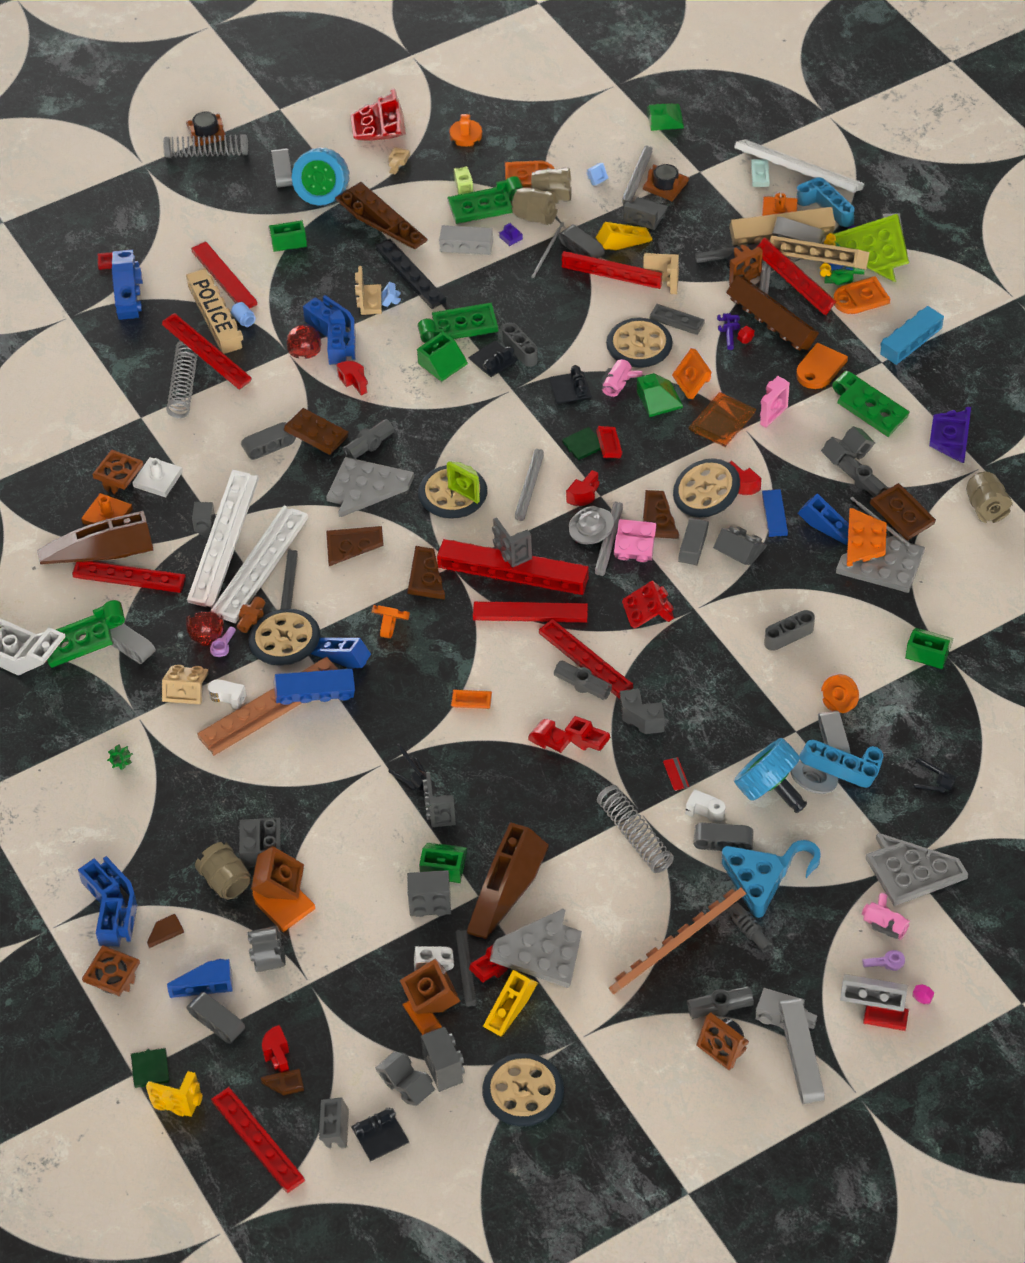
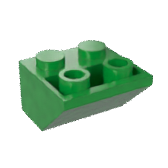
M303 220L268 226L273 252L307 247Z
M444 331L417 348L418 364L441 382L468 364L456 341Z
M915 628L912 630L907 643L905 659L943 669L954 638Z
M427 843L422 849L419 870L420 872L449 871V882L461 883L468 849L461 846Z

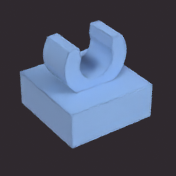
M598 163L587 169L586 173L592 185L596 186L608 179L603 163Z
M389 282L381 292V305L388 307L391 302L397 305L401 301V298H398L401 292L395 290L394 283Z

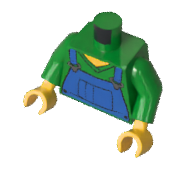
M829 233L826 236L824 244L841 247L838 243H834L836 241L834 234ZM823 263L820 266V275L825 277V284L841 285L852 283L854 274L864 275L865 269Z

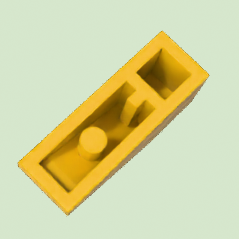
M604 222L596 236L597 241L603 246L604 250H620L651 242L653 239L647 228Z
M513 970L483 1027L502 1037L528 1002L538 982Z

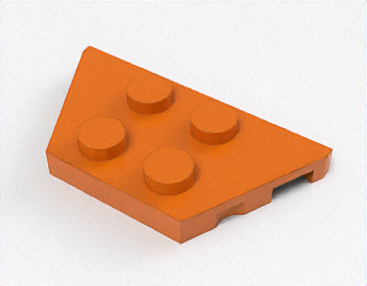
M850 508L847 549L848 567L853 566V562L859 560L866 562L872 558L885 556L886 522Z

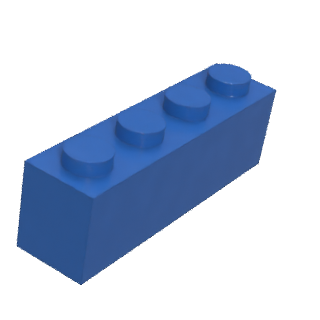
M340 669L275 674L274 691L276 703L288 705L292 702L309 703L315 700H320L321 702H327L331 699L349 700L354 697L355 693L353 670Z

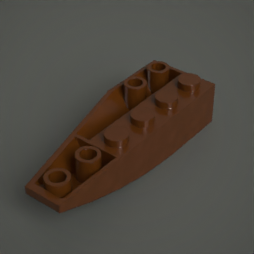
M362 182L357 183L335 197V200L358 220L410 248L416 249L428 241L423 234Z
M144 511L82 527L38 549L37 553L40 565L125 558L153 551V545Z
M509 823L481 889L467 934L487 939L535 880L549 845L530 828Z

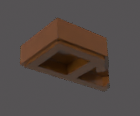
M172 914L155 923L147 941L149 948L184 933V929L176 914Z
M300 1069L261 1077L263 1085L282 1095L304 1091Z

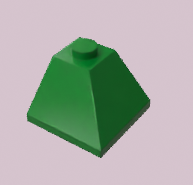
M679 104L647 106L651 131L684 128Z
M655 373L637 378V394L649 417L683 408V404L671 381Z

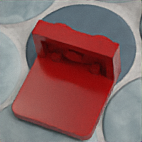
M652 580L623 598L622 603L631 627L635 629L657 615H660L667 622L674 619L672 613L674 609L667 600L668 593L663 586L660 587Z

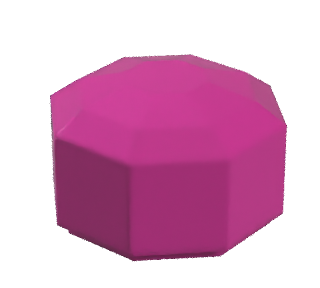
M920 984L916 985L912 996L919 1003L930 1004L934 998V992L930 987Z

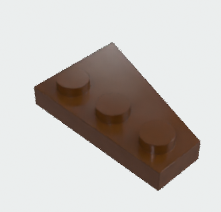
M646 490L643 522L656 523L655 538L679 539V532L671 515L665 492Z
M382 526L326 531L329 566L384 546Z
M415 546L407 594L445 599V592L442 587V580L439 575L438 563L433 548Z

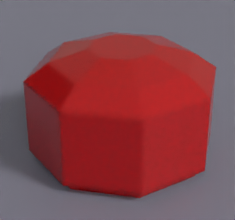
M749 326L743 327L738 333V340L744 344L749 343L753 339L755 331Z

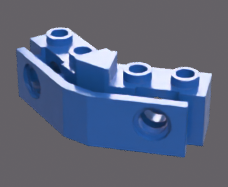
M133 249L113 251L112 276L118 319L139 318V311H142L141 301H138L137 295H140V287L136 284H143L139 261H135Z
M326 295L323 296V302L315 297L303 306L305 322L328 337L329 365H336L347 361L348 356H352V360H355L356 331L352 314Z
M107 856L103 858L104 863L102 864L94 858L80 867L78 872L81 883L101 904L96 928L99 946L120 947L121 937L126 938L127 942H131L137 911L133 887L128 878ZM119 887L129 895L127 908Z

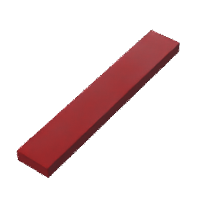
M763 238L756 247H760L763 250L762 259L822 314L827 315L837 301L767 238Z
M206 241L191 248L195 257L235 304L243 302L249 308L257 305V300Z
M566 251L562 253V268L657 289L662 287V272Z
M173 313L163 320L162 325L237 389L240 390L251 382L252 377L177 314Z
M93 561L76 562L72 572L73 578L178 593L182 592L186 580L185 574Z
M474 601L473 620L549 622L553 619L556 622H587L588 603Z
M550 620L539 629V634L579 667L588 668L591 671V675L612 684L611 693L619 699L620 691L633 689V683L555 620Z
M230 1087L211 1099L215 1107L287 1194L305 1182L304 1176Z

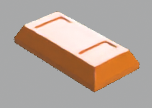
M453 690L451 706L457 708L490 709L492 691Z
M410 1001L403 1004V1007L422 1035L442 1027L433 1013L416 1014Z

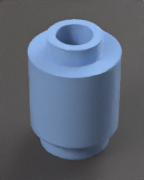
M239 302L233 305L231 315L242 326L249 327L255 322L254 313L245 303Z

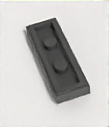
M657 304L650 314V319L695 335H698L705 324V319Z

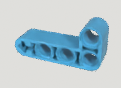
M817 177L797 186V203L800 206H808L817 202L822 208L832 207L834 220L841 226L850 227L854 224V206L824 178Z
M809 740L799 757L802 763L866 788L871 786L879 773L883 753L879 748L872 746L866 750L862 758H859L819 741Z

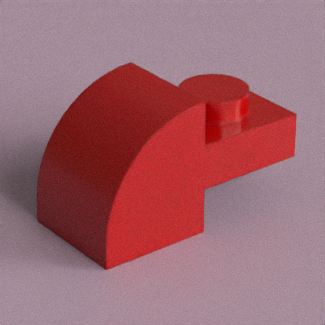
M344 361L336 364L338 378L345 387L353 385L360 395L367 393L366 385H368V381L364 376V367L354 361Z
M733 461L728 462L739 473L740 489L738 494L752 495L761 491L762 478L751 468L743 471Z
M591 470L583 481L575 479L566 490V503L574 506H585L595 500V491L600 483L598 481V472Z
M574 716L565 728V732L572 735L571 742L583 750L589 747L601 751L611 738L609 732L592 726L591 721Z
M542 719L529 734L528 740L543 749L548 746L562 753L572 741V735L555 727V721Z
M493 945L487 948L484 956L472 962L469 970L482 982H485L494 975L498 978L508 969V967L490 962Z
M278 1025L271 1028L265 1034L262 1040V1049L265 1062L271 1060L273 1068L275 1070L279 1069L280 1073L289 1071L288 1062L284 1054L289 1053V1048L282 1029Z

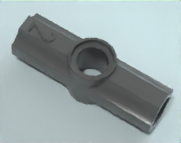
M386 419L370 430L364 428L359 432L354 441L343 447V451L348 458L356 459L368 450L375 451L380 446L382 440L394 433V427Z
M846 455L839 463V467L855 480V486L862 490L865 489L873 497L888 489L884 483L872 474L871 467L860 464L854 457Z
M562 660L558 662L554 670V676L574 685L575 690L580 693L588 692L604 700L608 698L612 690V684L591 675V671L588 668H577Z
M749 986L730 991L717 989L712 995L687 1000L688 1011L692 1019L707 1016L709 1013H713L716 1016H724L730 1010L754 1005L752 991Z

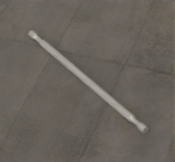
M564 222L560 223L559 228L555 232L551 242L549 243L546 251L544 252L541 260L539 261L535 269V272L532 274V278H535L536 273L540 269L544 259L546 258L549 250L551 249L555 239L557 238L561 230V227L564 225Z
M851 497V500L866 513L881 520L854 497ZM887 525L889 532L904 542L905 545L910 546L908 541H905L902 536Z

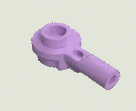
M229 627L222 638L212 642L210 652L213 656L223 657L228 654V642L236 632L234 627Z
M891 950L884 957L863 959L862 962L863 967L885 966L886 969L896 971L904 966L905 957L900 951Z

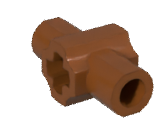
M255 597L250 605L243 604L239 613L240 621L236 626L239 631L247 633L252 624H256L263 617L262 609L266 604L264 599Z

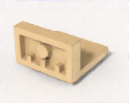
M645 253L644 269L662 272V281L667 282V287H670V294H677L679 255Z
M358 266V273H355V281L358 283V285H355V293L359 296L356 298L357 308H360L361 315L382 314L381 284L364 285L362 266Z
M183 665L170 667L162 679V702L201 704L202 683L208 675V669H203L201 666L187 668Z

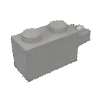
M764 988L756 1008V1020L763 1024H772L784 1029L779 1011V1002L796 999L797 997ZM804 1008L808 1026L814 1029L817 1015L808 1012Z

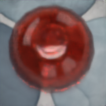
M302 324L295 326L287 335V351L295 358L305 356V359L316 356L321 350L320 334L311 325Z
M213 612L195 613L193 618H190L189 615L186 618L187 633L193 641L200 643L202 646H209L213 641L221 637L224 631V617L221 615L219 618L217 613Z

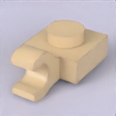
M394 147L388 157L389 166L391 167L389 173L397 174L399 165H405L410 157V150Z

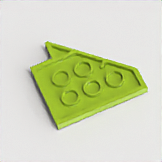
M898 214L834 234L836 237L834 243H838L841 247L870 252L867 269L892 282H896L893 268L910 263Z

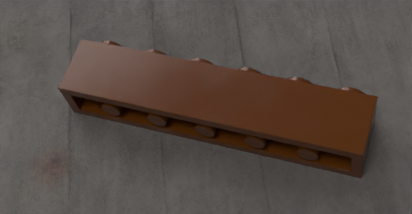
M736 275L726 292L731 296V301L743 305L742 309L750 314L751 312L755 314L754 318L758 321L766 322L768 324L767 328L774 332L778 331L780 333L779 336L786 341L790 340L792 346L797 350H809L819 334L818 331L744 277Z

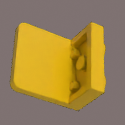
M187 1071L180 1089L153 1082H148L146 1085L151 1104L154 1108L161 1111L166 1109L173 1111L179 1116L187 1115L192 1117L196 1106H199L202 1101L200 1084L198 1083L196 1073Z

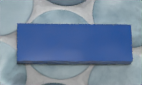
M781 489L763 490L762 499L769 537L787 536L788 530Z

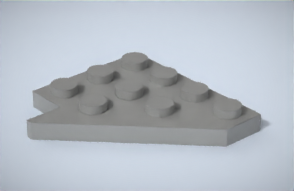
M345 457L326 496L327 501L342 504L338 513L339 517H343L409 490L414 478V472Z
M896 536L886 538L885 556L872 558L866 562L859 560L853 562V566L848 567L847 553H845L840 558L836 573L909 593L925 547L912 543L908 547Z
M881 833L876 835V840L882 849L866 854L868 864L893 906L968 879V873L959 858Z
M561 909L496 939L493 944L490 962L568 988L572 981L582 931L563 925L566 910Z

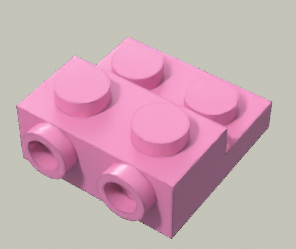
M777 376L773 381H770L766 386L767 394L761 399L760 425L765 428L788 407L790 382L784 378Z
M619 519L614 548L615 557H618L620 560L636 559L638 562L652 561L656 523Z

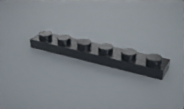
M391 239L376 245V251L431 309L446 303V297Z

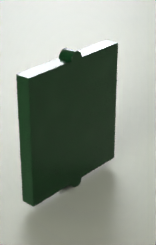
M590 427L562 439V442L568 448V452H571L577 460L601 450L598 436Z
M166 1048L146 1049L143 1052L131 1053L134 1088L145 1087L148 1082L157 1084L170 1082Z

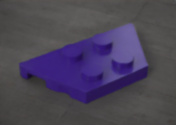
M965 407V411L956 412L952 410L947 413L933 415L929 446L964 463L971 407Z

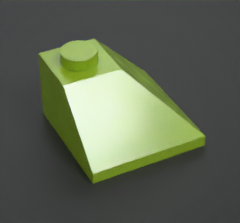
M448 461V488L478 504L480 502L479 477L476 470L461 462Z

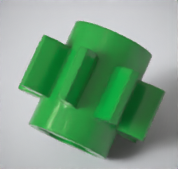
M118 744L114 749L108 751L110 758L107 761H110L112 768L119 767L120 770L126 768V765L132 763L129 759L133 753H130L128 746L121 748L120 744Z

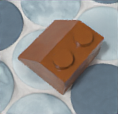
M272 846L257 855L251 889L266 898L297 900L304 864Z
M436 958L400 980L416 1014L443 1012L460 1002L446 969Z

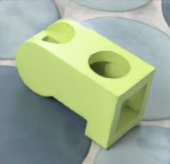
M468 167L454 168L458 195L473 192V181Z

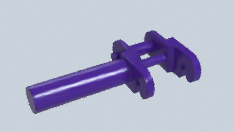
M723 313L722 317L718 314V321L727 322V324L723 325V328L719 325L718 330L726 332L727 349L733 350V330L740 328L738 323L740 317L738 315H731V313Z

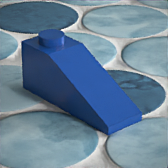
M817 493L805 503L798 514L813 528L847 545L849 523Z
M320 638L318 645L311 653L320 658L328 657L331 662L347 668H362L371 655L361 638Z
M216 959L215 961H208L167 983L169 997L195 996L201 992L206 994L233 992L230 960Z

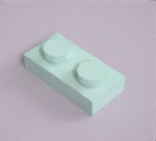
M751 159L752 187H769L768 160Z

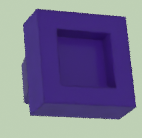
M511 223L506 224L504 230L499 232V237L509 247L523 240V234Z

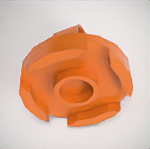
M461 114V120L455 122L450 128V139L455 141L458 146H472L477 140L479 142L482 138V127L479 123L470 120V114Z
M373 605L372 613L383 616L380 636L391 639L396 619L409 620L410 612L407 611L401 612L395 608Z
M837 674L824 681L821 688L824 696L822 700L829 710L846 713L856 707L859 701V690L852 678L847 675Z

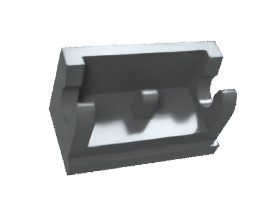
M342 1097L321 1100L319 1140L323 1141L328 1148H332V1143H337L340 1148H347L349 1108Z

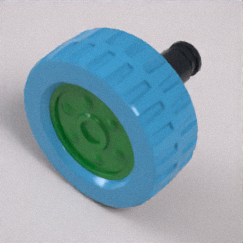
M318 147L305 152L298 158L292 169L291 179L294 190L300 198L312 205L321 206L336 201L335 197L345 192L350 180L348 165L339 153L332 149Z
M783 738L777 739L763 749L734 778V783L751 801L760 798L768 791L774 789L788 806L794 809L795 813H799L807 805V802L803 800L802 796L786 779L789 772L799 762L800 757Z

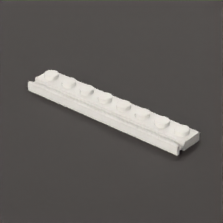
M746 139L739 142L736 141L734 147L742 150L744 153L769 160L774 164L785 166L790 170H796L804 175L824 178L831 185L844 188L849 192L856 193V191L862 190L864 183Z
M232 470L187 598L188 603L213 608L217 602L259 480L258 475L253 476L250 473Z
M285 505L282 507L211 609L212 615H218L219 618L237 623L243 604H250L307 521V513L293 508L288 509Z

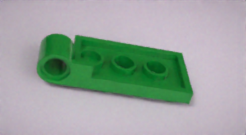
M512 176L504 181L496 182L495 188L449 196L448 204L455 223L460 224L513 213L510 201H513L516 191L523 188L519 177Z
M492 303L432 312V319H423L417 325L421 341L424 343L443 331L453 339L498 332V324Z
M844 371L832 384L834 391L841 395L837 402L839 405L887 437L910 414V411L849 371ZM866 403H871L874 406L869 407L866 405ZM880 413H886L889 416L884 417Z
M117 600L108 601L102 607L94 609V615L56 629L64 633L65 638L47 659L49 666L53 668L113 645L110 629L118 627L125 622L121 602ZM82 635H86L83 640H79ZM64 642H68L65 647H62Z

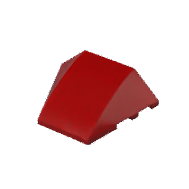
M395 88L390 90L391 94L386 97H379L378 101L373 105H366L351 114L354 139L373 141L395 138L406 134L403 111Z

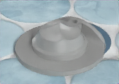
M589 506L580 510L572 517L569 522V532L572 539L578 543L594 544L604 540L611 534L615 526V520L608 510Z
M799 761L790 771L792 778L798 785L813 793H830L838 784V777L802 763V761Z

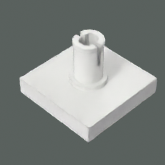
M149 457L134 479L133 487L166 497L182 474V467Z

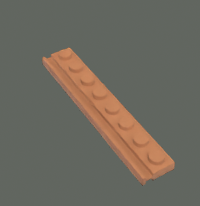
M325 657L302 672L338 670V668L328 657ZM273 688L197 733L198 738L215 756L302 703L292 702L288 705L276 703Z
M742 887L737 891L733 888L723 895L724 901L720 903L717 900L708 907L710 910L708 913H699L693 918L695 923L691 926L686 923L677 930L679 935L675 938L670 935L661 942L663 944L662 948L658 950L655 947L646 954L648 958L642 962L639 959L630 966L632 970L626 974L623 971L614 978L616 983L609 987L612 994L617 993L743 897L746 893Z

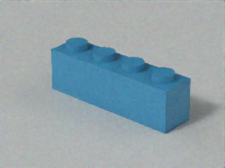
M929 306L919 310L914 317L908 319L904 325L895 329L890 336L882 340L880 355L897 365L942 329L944 316Z

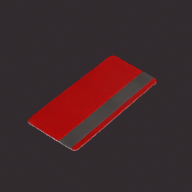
M678 757L664 760L663 763L674 791L688 788L689 784Z

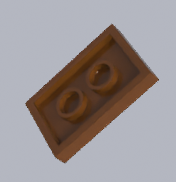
M302 408L284 427V431L329 455L348 438L349 434L348 431L305 408Z
M900 483L872 498L870 502L907 541L933 526L936 521Z

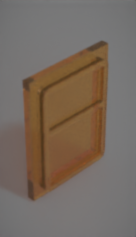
M719 392L689 426V430L726 447L754 415L756 409Z

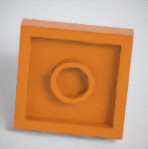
M777 193L775 197L764 196L762 216L796 212L798 198H786L784 193H782L781 197L780 193Z
M691 348L672 376L686 397L693 399L704 383L710 381L712 372L698 351Z
M100 493L81 518L82 523L90 525L106 519L128 515L133 509L132 504Z

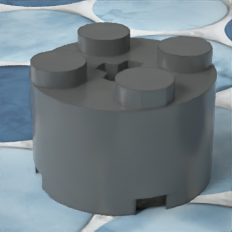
M278 926L248 932V940L252 944L249 954L251 961H254L256 972L277 969L286 965L284 946L281 944L280 939L282 937Z

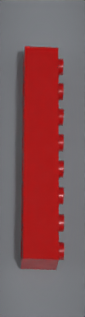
M443 539L437 554L438 568L578 595L584 594L589 579V566L532 556L531 560L512 568L508 561H504L499 549Z

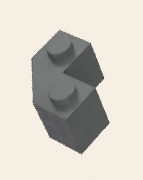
M852 426L842 440L831 437L826 441L821 451L834 465L839 466V463L846 455L858 460L865 457L875 442L863 429Z
M194 502L192 522L194 531L207 539L217 515L214 512L213 502Z
M640 689L620 691V708L624 722L635 725L644 734L664 732L665 717L662 702L642 704Z
M393 1052L375 1069L391 1090L395 1088L402 1094L401 1099L404 1102L417 1106L436 1090L432 1085V1078L426 1072L415 1071L411 1066L410 1058L405 1053Z

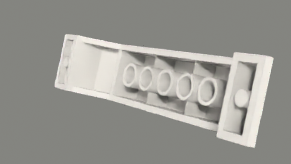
M0 618V667L20 675L43 665L63 641L65 634L50 627L45 632L35 634Z

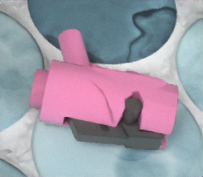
M617 360L613 368L606 370L602 381L603 393L611 397L617 396L626 385L625 381L630 378L641 377L642 371H631L632 367L627 360Z
M881 893L879 894L878 904L872 902L870 905H865L862 911L863 920L872 924L873 930L901 940L909 928L910 920L904 918L898 912L890 911L886 907L887 894Z

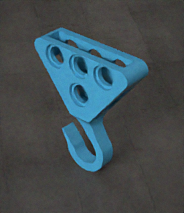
M807 840L796 841L790 846L784 856L781 857L775 854L726 846L722 849V865L737 890L742 887L746 894L742 898L753 916L760 918L764 916L797 852L807 851L813 856L806 871V878L819 866L821 853L816 844Z

